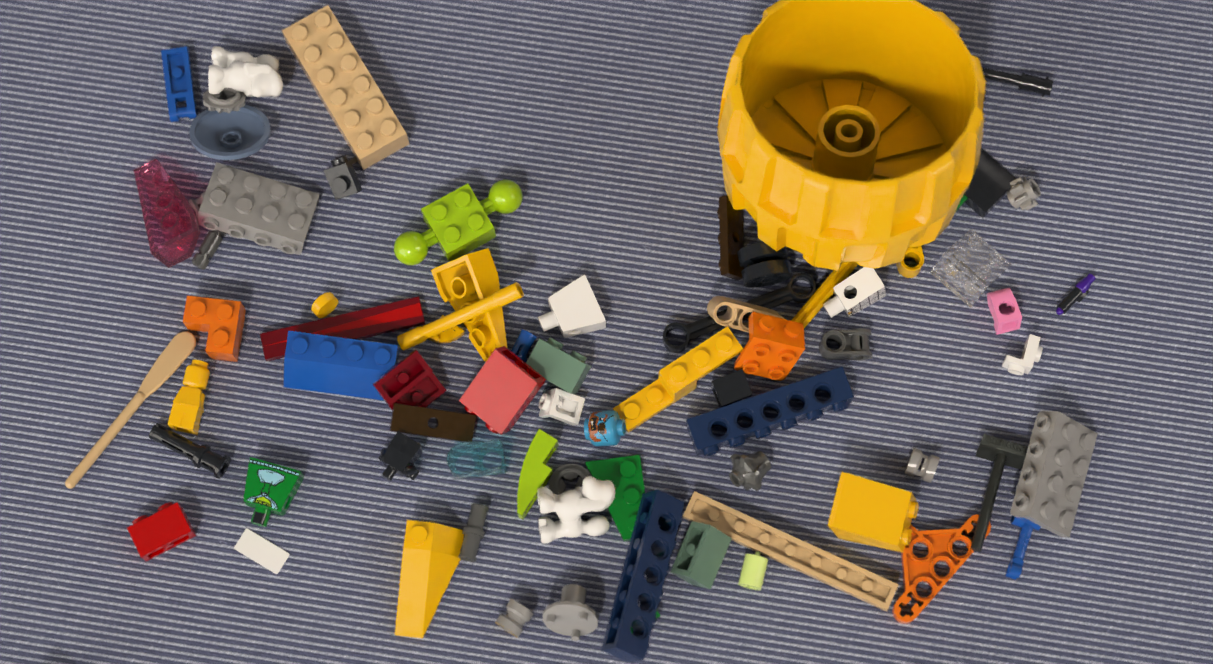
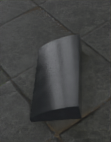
M981 148L978 166L969 188L964 193L967 197L965 203L984 218L1007 194V191L1012 188L1010 182L1017 178Z

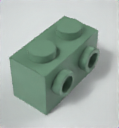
M551 337L548 340L539 338L526 363L547 379V381L570 394H577L592 367L585 362L587 357L574 350L571 354L562 349L564 344Z
M692 521L670 572L691 585L711 590L732 538L711 525Z

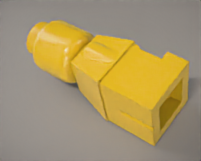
M194 359L191 365L186 367L183 378L184 386L181 387L173 400L168 420V426L174 431L198 435L201 416L204 413L205 394L202 391L206 389L210 376L207 362Z

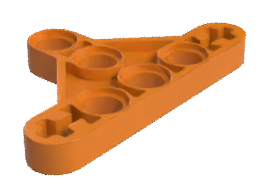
M980 514L971 516L960 529L918 531L910 524L909 529H912L911 541L909 545H905L904 552H901L904 593L895 602L892 610L896 621L907 624L915 620L974 552V550L970 549L972 541L966 536L973 529L971 522L977 524ZM989 521V525H988V528H987V532H986L985 538L988 536V534H989L990 531H991L990 521ZM955 541H962L967 545V553L965 555L958 556L953 552L952 544ZM916 543L926 545L928 548L926 557L918 558L914 555L913 546ZM940 561L947 563L950 569L949 574L943 577L937 575L934 571L935 563ZM926 582L931 586V594L928 597H921L917 594L916 586L918 583ZM910 593L914 600L922 603V606L919 607L915 603L910 609L913 615L910 617L906 614L902 617L899 614L901 612L899 605L906 606L912 598L907 596Z

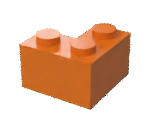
M187 296L183 323L187 329L208 332L205 351L211 359L238 362L246 313L242 302Z

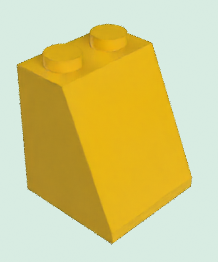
M841 472L827 526L841 540L903 553L905 545H909L911 541L912 529L909 528L912 518L915 519L917 516L919 503L916 502L917 499L912 492Z

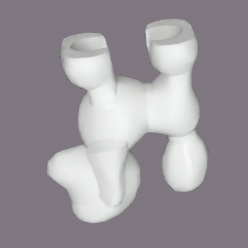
M220 46L212 47L213 65H209L210 94H219L224 88H232L236 91L244 92L247 97L280 96L283 89V81L277 72L279 61L276 57L267 54L253 57L247 52H229Z
M586 476L582 487H575L574 490H568L562 494H553L547 487L537 488L540 513L556 512L560 518L559 521L555 522L548 517L538 518L541 543L547 544L557 538H574L582 534L594 537L601 536L609 530L610 525L606 517L597 515L587 521H583L581 515L590 511H603L612 504L615 498V486L612 481L596 480L592 476Z

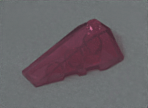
M154 159L134 169L151 254L168 268L192 257L200 235L195 210L159 160Z

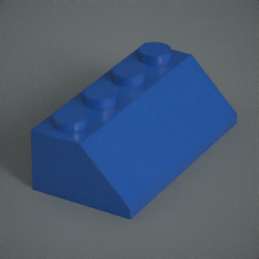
M288 331L284 357V388L384 401L373 386V383L398 364L400 347L393 344Z

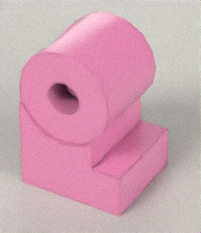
M1008 287L987 293V302L994 320L996 334L1020 329L1022 315L1012 290Z

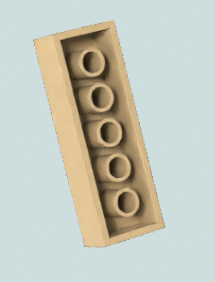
M328 5L282 30L286 43L353 154L357 157L363 170L409 145L407 133Z

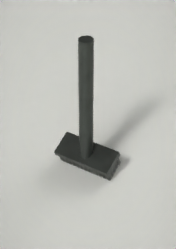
M983 434L975 456L993 461L994 464L970 549L977 552L982 551L1004 466L1022 470L1028 446L1024 447L1021 444L1017 445L1014 442L1010 443V441L1007 442V440H1000V438L997 439V437Z

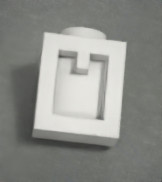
M557 388L547 390L539 400V417H551L573 426L578 425L585 398Z

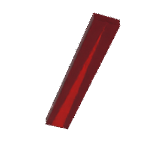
M418 296L261 333L260 338L267 362L285 357L288 331L360 340L426 323Z

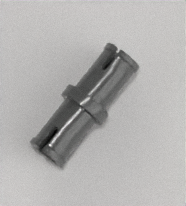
M471 504L467 527H463L462 531L464 539L458 556L459 559L476 562L480 540L485 535L483 527L487 511L489 510L487 506Z

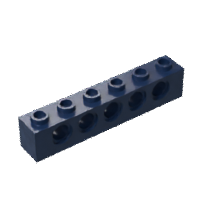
M842 366L686 419V427L696 455L704 454V457H708L720 452L719 448L730 445V448L743 445L746 443L745 439L756 436V439H761L771 435V430L780 427L782 430L793 428L798 425L797 421L806 418L808 421L817 420L824 416V412L833 409L835 413L843 411L850 407L849 404L852 403L854 395ZM821 390L825 391L830 399L824 402L819 401L815 397V393ZM793 399H798L803 403L804 408L793 410L789 402ZM767 408H773L777 411L778 416L775 419H768L764 416L763 411ZM741 417H747L752 421V425L748 428H742L738 425L737 420ZM714 426H722L725 428L726 434L722 437H716L712 434L711 429Z
M660 490L642 494L601 651L628 663L644 660L649 651L648 642L650 634L656 624L655 615L657 607L663 597L662 588L664 580L670 569L671 553L676 546L678 526L683 519L682 511L685 502Z

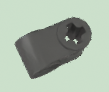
M866 328L830 330L824 334L819 344V352L827 360L864 361L872 359L873 354L869 349L871 330ZM826 341H836L839 345V349H829L826 345Z

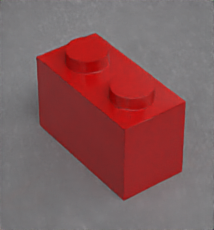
M173 502L166 503L157 509V513L149 517L148 515L140 516L132 521L133 525L127 527L140 557L146 562L196 537L183 507L178 502L174 504Z

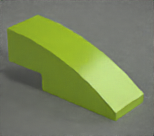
M538 429L529 446L519 477L517 513L518 517L522 520L525 519L538 498L537 488L545 487L550 480L553 471L546 464L559 446L557 439L541 429Z

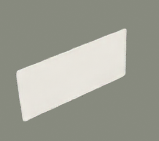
M248 528L245 529L234 547L238 552L275 574L279 573L290 555Z

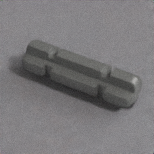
M218 230L209 231L198 249L200 252L196 253L192 259L193 265L202 270L206 269L210 262L209 257H213L223 240L221 239L222 236H225L226 233Z

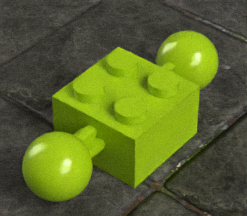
M507 179L499 180L490 188L488 197L479 202L467 183L421 208L423 219L429 230L421 234L415 231H407L400 234L394 243L396 258L405 265H417L426 258L428 248L438 243L448 262L489 242L496 238V234L488 215L495 211L502 214L516 211L523 199L521 188L514 181Z

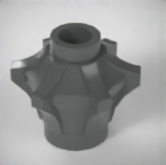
M761 451L749 455L733 454L730 457L733 464L732 472L729 473L731 482L736 487L743 486L747 491L751 488L755 491L760 490L763 477L771 469L768 457Z

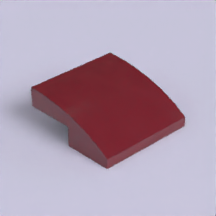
M416 349L373 383V386L391 410H393V403L426 408L447 391Z

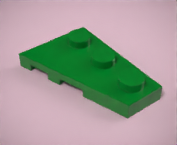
M640 455L585 462L592 477L596 480H610L614 484L615 498L608 507V510L623 541H630L642 494L645 493Z

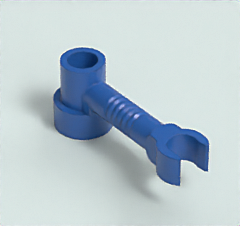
M1012 515L1010 523L1021 527V531L1005 576L1016 580L1022 572L1023 560L1033 529L1039 531L1041 526L1026 518H1017Z

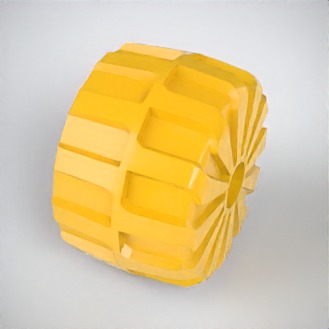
M779 0L764 10L759 25L751 34L741 36L731 57L721 98L717 128L725 191L733 209H746L756 221L758 238L776 252L786 246L802 253L803 258L813 267L839 271L842 262H856L858 265L867 268H880L901 262L907 247H918L936 240L949 226L962 196L969 188L979 163L983 137V105L986 81L979 58L970 54L960 38V28L942 11L935 12L916 0Z

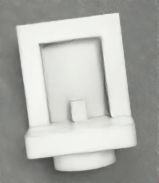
M1030 334L1025 341L1021 359L1007 355L1002 367L1008 368L1007 371L1015 375L1029 374L1034 362L1038 363L1042 354L1043 347L1038 346L1041 337Z

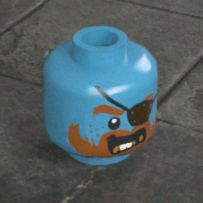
M614 410L593 411L589 418H586L584 421L585 438L590 440L593 446H615L620 442L621 436L626 434L625 420L620 419L618 412Z

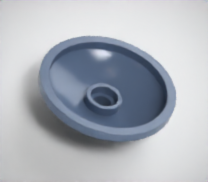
M245 105L240 107V111H231L230 114L227 112L219 114L218 111H209V109L204 110L192 121L189 134L192 145L201 154L216 160L233 161L249 157L262 149L270 138L271 129L269 120L263 112L252 106Z

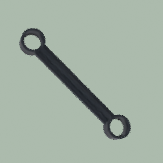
M798 273L790 279L789 285L746 302L769 309L792 300L796 303H806L815 293L816 283L810 275ZM798 280H804L811 285V293L807 296H798L793 292L792 285ZM726 309V310H723V311H721V312H718V313H717V316H722V315H724V314L726 313L727 309ZM752 312L746 313L742 320L749 318ZM711 316L687 325L674 322L665 327L663 331V344L667 350L679 353L688 347L691 340L725 326L716 323ZM673 329L682 330L686 334V341L679 346L671 345L666 340L667 334Z

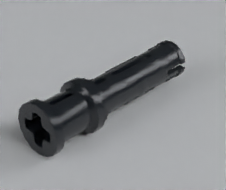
M156 423L150 431V439L192 460L195 467H203L214 473V477L220 479L229 467L231 461L229 456H221L212 451L211 447L206 444L200 446L169 430L160 423Z

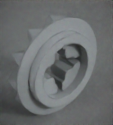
M224 88L223 91L215 95L210 94L208 89L203 94V105L208 107L209 111H218L219 114L222 112L230 114L231 111H240V107L245 106V93L232 88Z

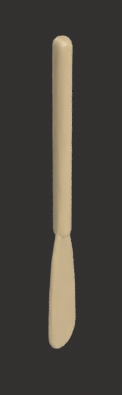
M188 331L180 332L170 341L151 367L135 396L66 479L65 486L68 489H72L77 485L145 399L158 390L193 352L196 347V338L192 333Z

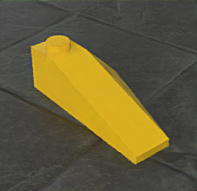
M489 248L466 254L431 269L440 296L445 303L449 302L455 311L500 290L498 272ZM502 307L492 309L463 323L469 331V339L485 362L496 348L502 346L507 348Z
M407 520L395 636L424 638L441 598L449 586L453 573L461 561L458 556L464 539L463 530L438 523Z

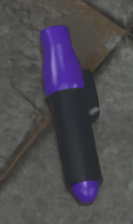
M1089 273L1084 279L1079 281L1074 289L1057 306L1056 313L1058 315L1065 314L1076 301H1082L1089 293L1088 289L1096 279L1095 276Z

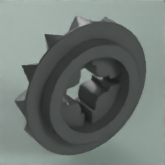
M573 463L564 464L552 473L549 489L553 494H562L566 489V484L562 479L572 482L579 477L576 487H582L584 478L591 475L581 465Z

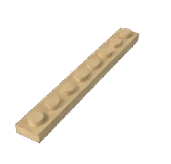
M694 491L683 514V518L688 521L711 525L731 537V540L738 544L761 552L764 556L886 612L898 588V584L698 492Z

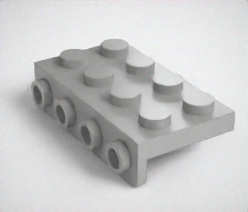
M216 162L199 209L197 222L208 230L222 231L234 238L248 239L260 246H271L280 249L286 254L300 255L320 194Z
M1040 411L1035 420L1010 510L1011 515L1017 518H1026L1060 537L1070 538L1098 433L1059 411Z

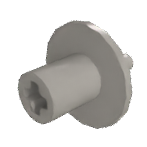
M568 584L562 588L560 602L552 603L544 609L543 622L552 631L571 636L573 641H578L580 636L587 635L598 627V615L592 608L585 605V588L576 584Z

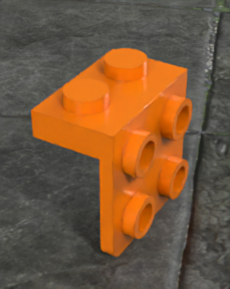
M752 312L748 318L749 341L735 361L734 369L736 371L743 369V372L746 374L782 381L787 377L805 350L804 324Z

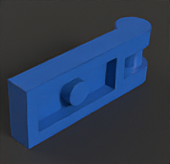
M186 46L161 50L170 121L177 122L180 121V118L186 117L195 119L198 112L189 49ZM186 101L187 107L178 108L177 102Z

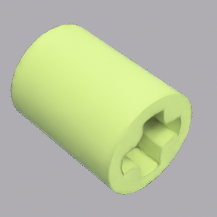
M755 551V555L745 554L738 585L753 590L762 589L768 559L761 557V552Z

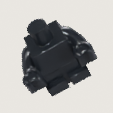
M398 431L388 445V448L381 450L378 458L387 467L382 476L391 481L397 473L400 476L405 475L414 480L419 473L414 463L423 453L422 446Z

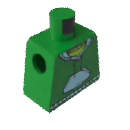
M250 457L243 502L247 506L255 508L251 519L252 524L267 527L271 513L280 516L286 514L303 482L304 476L301 471Z

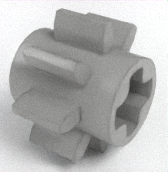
M1020 176L1010 182L1012 188L1007 191V197L1014 208L1020 207L1023 211L1038 205L1036 198L1041 196V191L1035 180L1032 178L1027 180L1026 177L1022 178Z

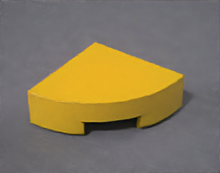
M455 326L428 339L436 343H450L463 336L465 331L459 326Z

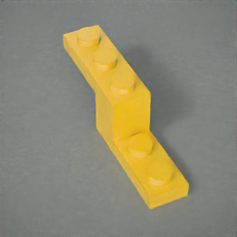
M727 326L659 370V376L656 381L614 407L613 410L618 412L620 419L625 420L626 431L629 433L695 390L699 379L741 353L743 347Z

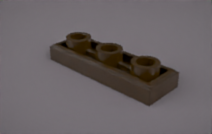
M725 195L719 197V208L717 210L720 233L718 234V242L720 244L719 269L721 275L734 280H741V271L744 268L739 265L737 251L744 247L743 210L733 209L728 196Z
M393 403L389 430L472 443L476 415ZM430 418H436L437 424L435 427L430 428L428 426Z

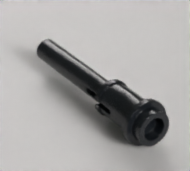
M982 67L985 79L1019 86L1018 90L1042 94L1041 97H1044V95L1050 96L1054 80H1050L1048 76H1046V79L1022 73V76Z

